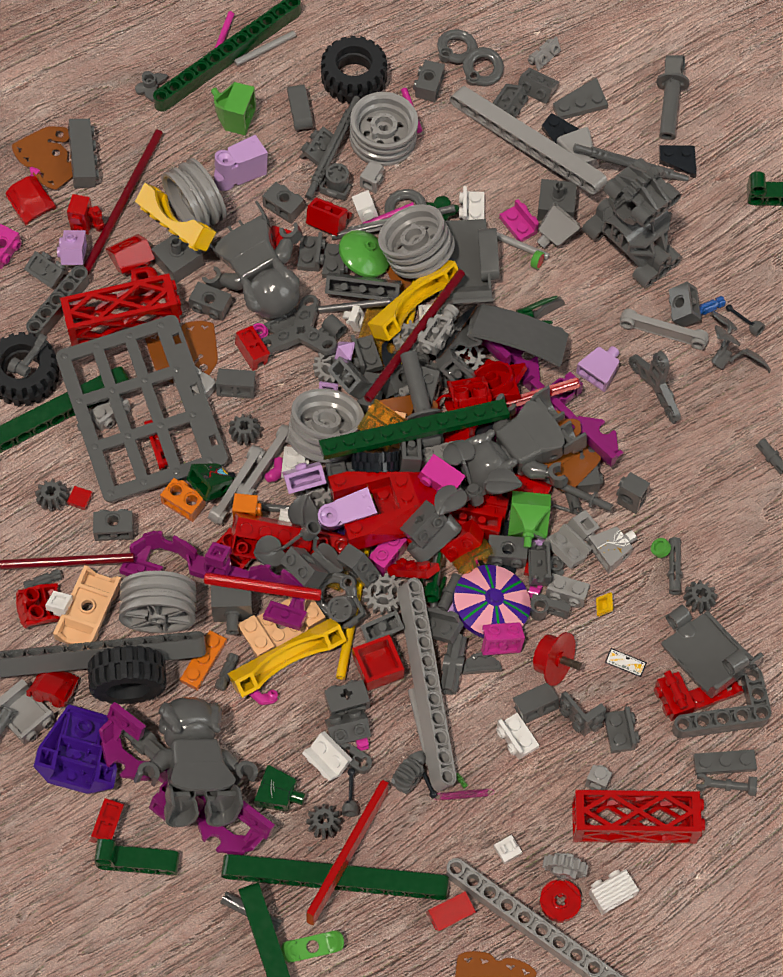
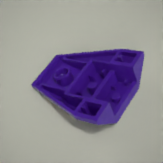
M68 704L36 752L33 767L47 783L86 794L113 789L117 766L116 763L110 768L106 766L101 747L102 740L99 734V729L108 721L107 715Z

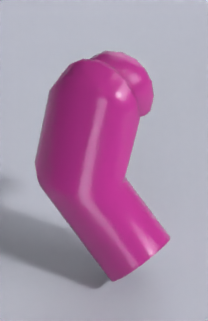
M274 458V468L265 474L267 482H275L281 478L283 458Z
M256 690L248 694L260 705L274 704L278 699V693L275 690H270L264 694Z

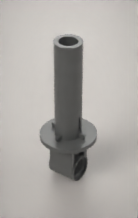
M666 55L665 73L659 75L656 80L657 85L664 89L659 137L665 140L675 138L680 91L687 89L690 84L688 77L683 75L685 69L684 55Z
M417 351L402 353L400 357L414 408V413L409 415L406 420L442 413L441 409H431ZM440 434L421 438V448L441 444Z

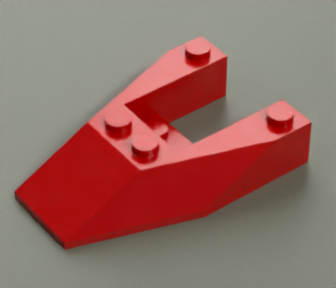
M346 471L328 476L329 490L333 502L367 487L373 496L378 511L377 515L344 524L347 543L358 550L407 537L400 528L426 500L434 505L436 490L431 486L424 485L420 481V478H418L420 472Z

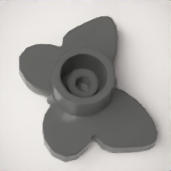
M144 71L142 73V82L135 86L136 93L138 95L145 94L147 99L154 102L153 93L157 90L156 87L166 81L168 75Z

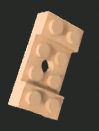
M84 565L71 593L73 601L65 615H61L53 632L55 640L66 644L97 641L104 618L120 590L121 577L109 578L96 573L90 567ZM86 603L93 605L89 611L83 610L82 607Z
M288 596V599L281 604L289 606L292 597ZM305 599L307 618L300 631L289 627L279 629L276 623L263 619L264 613L257 617L253 615L238 624V630L245 637L257 658L326 621V617L315 600Z

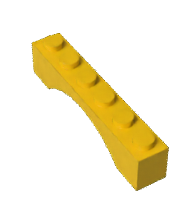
M144 183L135 200L141 206L140 209L150 213L149 216L160 221L159 224L163 227L169 228L168 231L176 236L179 235V240L181 239V241L189 243L188 247L191 249L207 251L216 231L194 219L187 222H179L170 209L167 194L155 186Z
M448 260L435 272L418 278L367 324L374 338L390 341L402 329L405 318L418 304L444 289L458 270L456 262Z
M329 618L227 674L235 691L243 698L259 689L271 676L287 665L309 655L329 651L347 640L340 624Z

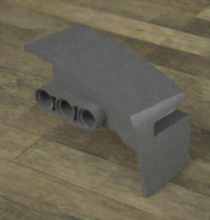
M486 219L445 221L455 240L454 251L449 260L455 261L458 269L465 272V276L442 307H445L447 304L460 306L493 303L491 280H500L497 229L487 228Z
M482 304L476 307L449 347L452 349L457 345H463L471 348L481 345L482 340L485 339L523 350L560 367L569 333L531 316Z

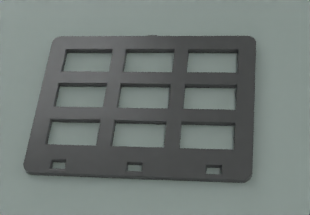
M176 316L162 317L57 352L56 359L78 421L77 427L82 433L102 496L106 502H115L167 485L173 478L178 481L185 479L188 476L191 464L217 463L224 466L228 462L226 450ZM158 334L169 367L148 374L137 340ZM179 335L181 343L175 345L173 337ZM126 344L137 377L115 384L104 351ZM94 355L105 388L83 394L72 361ZM174 378L185 412L164 419L152 385ZM197 385L200 394L193 395L191 387ZM141 389L153 423L131 429L120 395ZM109 399L120 433L98 440L87 406ZM190 423L202 458L180 465L168 430ZM157 434L169 468L147 475L136 441ZM215 436L218 445L212 446L209 438ZM125 445L136 479L114 486L103 451Z

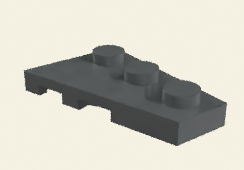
M597 77L553 103L555 115L563 120L608 108L607 100Z

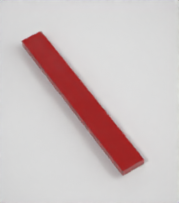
M380 781L306 912L308 924L314 926L386 798L388 782Z

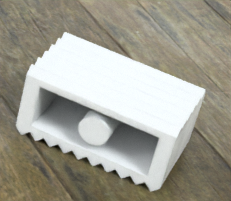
M618 869L609 874V879L604 882L601 879L591 885L589 895L601 915L635 897L639 889L626 869L621 872Z

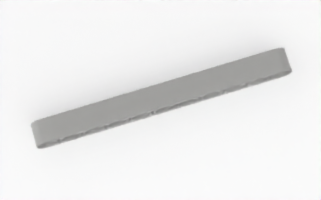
M462 86L450 97V102L455 108L588 193L596 194L608 182L606 176L601 171L469 88Z
M410 578L398 588V596L430 783L435 790L443 791L456 782V771L423 585L419 579Z
M454 858L448 862L446 876L449 877L451 882L582 977H623L461 859ZM452 867H459L461 872L454 874L450 869ZM469 879H475L478 882V884L476 886H470L467 883V881ZM486 891H492L495 894V897L491 899L485 897L484 893ZM508 903L512 906V909L505 911L501 905ZM526 916L529 922L521 923L518 917ZM543 928L547 934L539 936L535 930ZM559 940L563 943L564 947L558 949L553 945V942ZM577 953L581 956V960L574 961L570 955ZM591 965L596 966L599 972L592 974L588 971V967Z

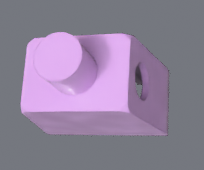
M611 346L608 351L597 347L577 364L576 373L605 392L619 368L620 361L616 358L620 353L619 350L614 346Z

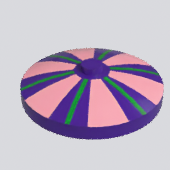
M481 565L468 570L461 576L453 592L452 601L455 613L459 615V619L468 631L484 638L483 625L519 622L523 627L530 614L531 601L524 583L514 573L499 566Z

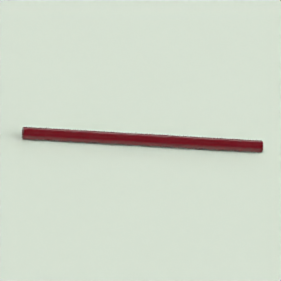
M156 129L85 261L83 266L87 269L88 275L162 138L163 132Z
M458 269L367 391L364 396L367 402L371 403L401 363L400 355L410 351L417 341L420 331L426 329L428 319L430 317L434 318L465 276L463 270Z
M134 553L6 559L0 560V570L134 563L135 557Z

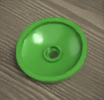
M353 230L346 233L340 240L339 253L341 259L356 274L374 278L381 276L389 267L387 258L383 254L378 238L375 235L361 230Z

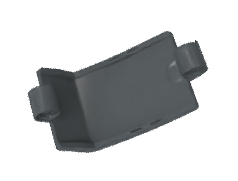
M680 605L665 616L675 633L661 643L662 647L710 698H713L758 666L764 657L761 652L754 657L750 655L709 611L704 612L691 621L692 616L684 605Z

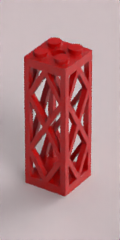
M168 273L60 298L71 346L121 331L124 327L131 328L147 323L138 320L147 314L156 315L150 321L174 315L180 323L179 316L182 315L180 298L176 291L175 280H171ZM139 288L151 290L142 296L132 295ZM165 298L166 303H159L161 299ZM91 299L104 301L95 307L84 306ZM124 307L130 308L126 312L118 314L111 313L115 309ZM75 318L83 319L78 323L73 322ZM99 325L109 326L102 333L90 331Z
M575 790L572 800L573 842L696 844L699 837H702V831H705V819L701 818V811H704V799L700 798V791ZM616 808H628L633 812L625 814ZM670 809H682L685 811V814L680 816ZM608 810L621 819L610 823L598 816V814ZM660 810L674 818V820L665 824L651 815ZM592 818L602 825H591L586 821ZM646 819L656 826H645L640 822Z

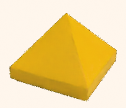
M611 592L596 598L598 617L613 611V596Z

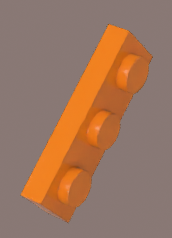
M209 630L205 637L206 654L201 657L192 658L181 676L180 682L198 691L227 643V638Z

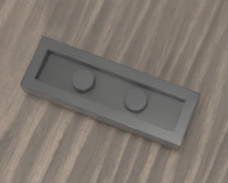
M754 749L696 753L693 755L695 775L699 773L711 775L754 772L757 770Z

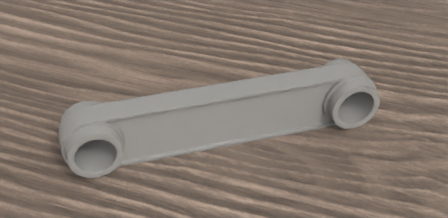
M625 309L620 317L619 324L625 329L634 328L690 344L698 350H703L708 343L709 334L701 329L692 330L637 314L632 309Z
M282 424L279 427L276 439L246 483L240 484L236 491L237 494L256 495V488L274 464V458L280 455L287 443L290 444L287 437L288 425Z
M255 445L250 447L246 456L247 460L218 506L214 505L210 510L208 519L211 522L221 526L225 523L229 515L228 510L233 504L234 494L241 483H246L257 464L267 451Z

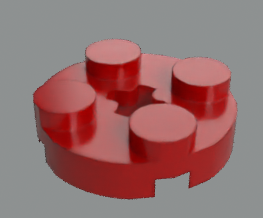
M553 880L542 889L539 905L543 914L548 919L557 923H564L572 920L578 914L581 907V894L572 882ZM557 896L559 898L564 897L565 905H557L555 898Z

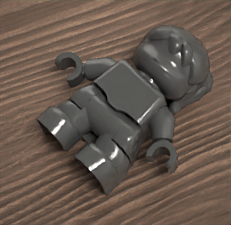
M255 201L262 213L260 216L245 224L238 220L241 226L234 230L231 226H228L230 232L214 243L211 241L209 245L214 254L221 258L236 273L223 274L218 267L214 266L213 270L217 274L215 278L208 279L205 276L202 277V280L206 285L220 289L222 286L235 291L243 289L247 309L268 319L279 318L289 313L297 305L300 298L299 278L284 264L291 258L293 244L301 240L302 231L296 222L293 224L294 230L289 234L286 233L284 228H279L283 239L280 240L275 249L271 223L259 202Z
M549 385L535 393L514 419L511 420V417L516 413L517 406L512 403L510 407H507L510 413L508 419L495 421L492 429L465 440L470 442L475 449V457L466 461L472 483L478 484L481 489L484 481L488 480L489 473L499 468H506L512 472L514 469L518 475H525L530 479L546 480L547 477L552 486L562 488L567 485L568 477L565 475H554L556 472L561 471V462L553 463L549 468L548 465L543 463L555 461L565 454L578 453L587 446V434L584 432L576 437L571 421L561 426L558 425L559 422L565 419V413L562 411L558 414L554 409L550 399ZM504 394L498 395L496 400H505ZM494 435L496 436V442L491 440ZM460 463L461 472L465 475V479L468 482L463 464Z
M182 697L170 703L164 702L158 710L160 714L159 732L164 735L165 742L170 749H162L156 753L150 762L140 764L134 777V783L140 782L142 776H148L152 779L151 785L155 787L160 774L167 769L168 782L165 792L166 804L164 815L168 826L185 827L197 819L199 811L197 801L195 800L196 796L205 797L207 803L204 812L208 825L220 827L231 824L237 819L243 806L241 789L237 785L240 783L243 775L247 776L249 781L254 782L258 775L257 766L250 761L239 763V760L228 750L221 749L219 741L214 739L215 733L221 731L220 723L223 716L222 708L218 703H208L204 699L196 697Z

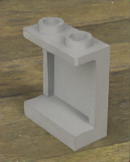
M21 679L0 696V712L3 706L15 712L7 727L25 745L27 742L35 740L40 731L49 728L56 718L52 710H49L42 702L35 701L32 695L31 697L26 695L29 687Z

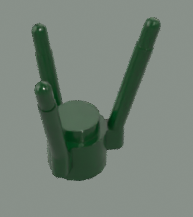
M558 296L545 298L527 307L516 309V312L534 318L533 309L558 299ZM541 320L548 324H553V321Z
M441 552L438 553L436 563L439 564V567L441 563ZM439 571L434 574L433 582L427 583L425 588L423 579L418 578L423 585L426 602L436 603L441 600V593L447 577H443L438 587Z

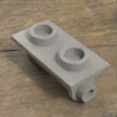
M557 37L547 39L539 47L540 51L536 50L529 55L528 62L535 64L538 71L561 51Z

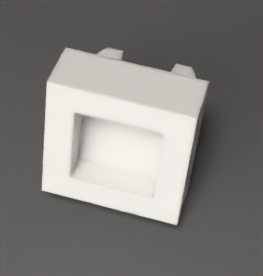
M353 306L352 311H345L342 318L347 319L346 324L351 325L353 331L361 332L366 316L360 306Z
M53 591L45 605L46 610L54 612L56 616L61 617L62 614L65 615L73 601L72 595Z
M512 835L494 844V849L504 864L522 855V851Z

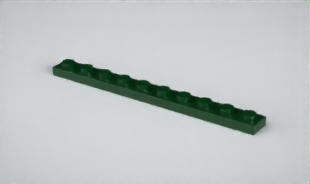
M500 399L319 440V447L323 459L327 460L508 419L510 413L505 400Z

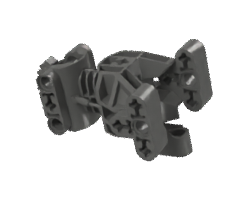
M639 158L606 183L603 191L610 197L600 202L597 206L596 214L585 222L582 230L594 242L599 241L606 235L639 266L633 272L632 277L647 289L676 267L682 260V256L671 245H667L668 230L672 213L668 212V209L679 201L682 194L670 183H666L662 179L666 171L658 165L651 167L643 158Z

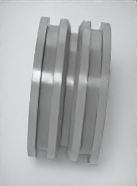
M376 92L361 98L353 107L350 118L349 140L353 151L362 160L368 163L370 161L379 163L382 166H390L404 161L411 155L416 145L417 112L407 99L395 93Z
M190 158L186 162L179 164L178 168L174 167L169 172L162 174L161 180L164 191L181 222L194 219L210 226V224L215 225L226 218V207L215 182L196 159Z
M425 204L409 206L395 213L382 226L378 236L379 246L392 270L404 278H420L435 272L449 260L455 247L454 237L441 212L434 206Z
M312 389L303 392L297 396L292 404L287 432L288 441L297 453L310 460L324 463L343 461L351 457L352 454L324 460L319 447V440L361 431L364 420L363 410L355 399L337 390Z
M144 571L131 574L120 583L119 621L132 630L145 633H173L185 630L195 623L196 584L187 576L168 571Z

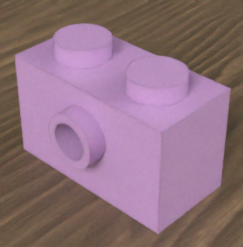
M64 230L63 236L59 238V247H57V257L61 258V265H83L87 249L86 230Z
M320 461L308 465L300 463L295 465L294 469L283 472L289 494L326 484Z

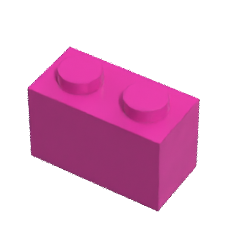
M433 454L418 475V478H420L424 485L431 486L438 492L439 489L447 485H453L458 488L465 475Z

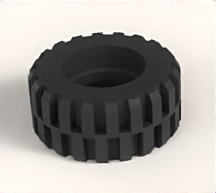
M350 36L351 38L342 37L340 41H334L332 46L329 45L322 55L321 80L326 92H330V96L333 98L337 97L338 101H347L348 104H351L354 96H358L361 99L366 95L382 91L387 82V59L385 52L382 51L378 44L375 45L374 41L366 40L362 36L360 38H356V36ZM350 64H358L366 67L368 71L361 75L351 76L344 74L340 69Z
M19 332L18 335L12 333L7 338L2 337L0 339V399H3L8 404L13 402L14 406H21V404L29 406L32 402H41V398H47L50 395V390L54 391L56 383L59 381V365L51 344L48 342L33 359V361L39 364L38 369L26 378L17 379L6 375L8 365L14 357L24 360L38 337L34 333L27 335L25 332Z
M138 645L116 646L112 649H104L102 652L99 651L88 662L89 692L95 699L111 704L114 702L118 704H134L135 702L141 703L145 702V700H152L160 696L167 685L165 658L156 649L153 650L150 647L145 648Z

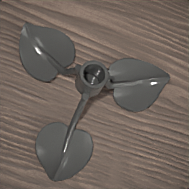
M712 311L710 316H714L726 324L728 330L726 331L718 325L715 326L717 339L724 340L711 361L723 369L729 361L732 363L740 355L746 354L764 364L770 373L771 369L767 362L752 350L746 348L733 357L731 356L732 352L727 349L729 343L741 345L730 334L732 328L736 331L738 328L728 318Z
M465 440L453 441L444 449L443 460L453 466L462 463L469 486L466 492L462 488L457 489L453 485H447L439 489L434 500L437 515L440 517L445 513L458 510L467 501H469L471 506H479L484 502L483 495H486L485 490L491 494H501L521 487L522 482L511 470L499 468L489 473L488 480L484 481L481 489L478 484L472 483L466 461L475 457L474 446Z
M309 493L294 500L288 509V518L291 523L300 525L302 528L300 533L282 547L276 537L271 535L264 536L258 540L253 552L255 558L260 563L276 567L282 564L280 561L285 555L284 549L300 538L305 541L313 540L312 549L315 552L311 556L328 574L341 573L343 571V566L336 559L338 554L333 547L326 543H321L316 547L317 540L319 539L317 535L321 531V526L318 523V510L313 504Z

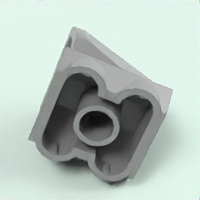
M588 127L557 138L559 146L594 168L600 166L595 158L573 150L575 143L590 148L593 146Z

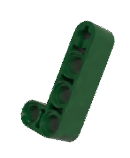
M760 171L749 175L746 186L748 204L754 206H783V182H766L765 173Z
M98 839L94 862L96 867L101 870L174 876L178 872L180 853L173 850L117 846L113 840Z

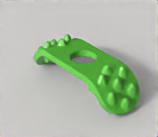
M335 930L283 942L281 950L285 961L296 962L339 952L344 947V938L340 931ZM314 940L318 943L319 949L317 952H308L306 945L309 941Z

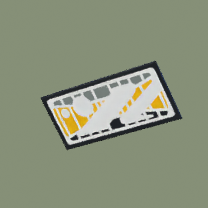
M613 648L610 649L605 663L639 677L642 676L647 664L645 661Z

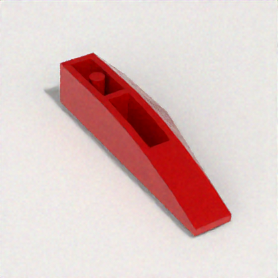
M235 512L231 530L230 555L256 559L253 552L260 538L267 535L274 536L280 541L282 547L295 538L302 528L300 525L287 521ZM321 529L317 535L319 539L317 540L316 547L321 543H326L333 547L338 555L348 545L343 534ZM302 538L283 550L286 554L289 548L293 546L304 548L310 555L315 552L312 549L313 540L305 541Z

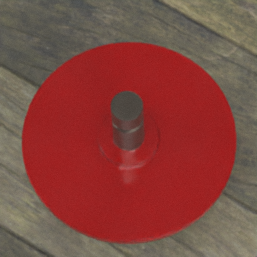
M564 632L558 637L547 634L538 643L533 656V668L536 672L544 674V679L548 685H558L565 678L570 667L577 670L581 668V662L573 660L575 655L574 636L569 632Z

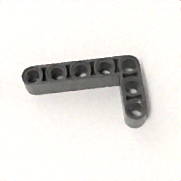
M755 667L741 679L747 705L679 715L672 726L673 735L683 739L765 726L771 716V707L761 670ZM752 675L756 680L752 681L747 676ZM752 694L759 695L761 699H755ZM756 713H763L765 718L758 717ZM738 715H741V716H743L746 720H745V721H740V720L737 718V716H738ZM722 718L726 721V723L721 724L717 721V719ZM703 721L707 726L702 727L697 722ZM678 724H684L687 729H680Z

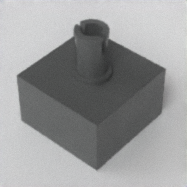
M541 179L537 220H543L553 202L574 218L577 185L568 181Z
M173 234L151 250L155 257L153 261L165 274L169 273L171 280H175L177 284L204 266L203 254L200 250L195 251L188 247L189 243H185L181 239L179 240V235Z
M211 585L213 622H226V634H238V621H244L253 616L252 591Z

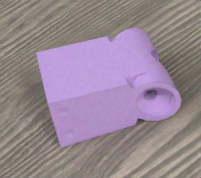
M256 135L228 147V150H219L215 153L214 182L218 190L227 191L234 184L240 185L267 174L268 152Z
M368 487L321 506L318 511V523L321 528L327 531H334L344 527L346 523L377 515Z

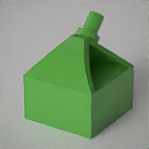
M234 82L222 93L217 88H213L211 93L214 96V107L225 131L246 135L256 110L255 87Z
M512 491L508 536L523 537L524 548H531L533 538H547L551 494Z

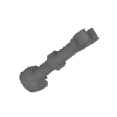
M703 773L697 774V779L704 781V784H696L697 790L702 791L706 788L714 787L725 789V791H747L749 796H756L757 777L749 776L748 783L733 782L731 779H726V781L708 778Z

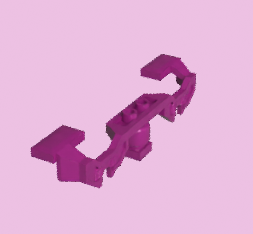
M485 339L482 340V345L491 352L495 359L508 364H526L527 371L522 377V384L529 391L545 387L540 382L537 356L527 361L522 358V354L525 352L523 350ZM569 372L564 378H558L551 385L576 378V376ZM579 380L580 388L550 397L554 409L560 412L563 411L565 419H577L580 421V435L584 432L587 434V445L601 457V460L610 467L614 465L616 459L624 453L622 450H618L616 431L613 430L609 434H602L600 427L605 424L603 419L583 416L576 417L565 406L574 396L577 397L582 393L583 383Z
M162 531L144 533L140 539L130 544V553H134L135 561L134 563H123L119 569L120 574L125 576L144 571H164L163 566L148 562L151 550L162 548L177 553L184 558L188 564L189 574L204 579L205 573L208 572L303 586L291 573L282 569L281 575L273 573L271 565L268 564L252 566L249 571L232 566L230 559L231 547L212 542L205 557L198 555L197 549L178 536L174 535L173 541H168L164 538ZM292 597L289 606L270 601L263 614V619L300 631L307 618L305 599Z
M114 702L110 705L107 718L109 720L99 729L106 766L109 768L114 763H122L125 769L120 773V777L134 780L139 765L148 761H138L122 748L120 737L123 731L139 741L144 735L146 725ZM167 769L159 776L158 780L163 784L152 797L149 809L164 821L165 792L168 782ZM142 776L140 781H149L151 778ZM195 797L199 811L196 821L201 838L206 842L210 837H217L220 840V845L216 848L218 853L245 855L247 852L253 851L263 839L267 840L272 834L275 824L245 801H243V806L237 818L250 827L246 835H234L224 826H210L205 818L204 809L207 803L205 797Z

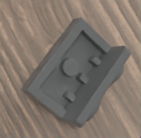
M355 709L350 711L349 714H335L330 716L329 719H325L329 736L338 745L371 736L368 718L364 710Z

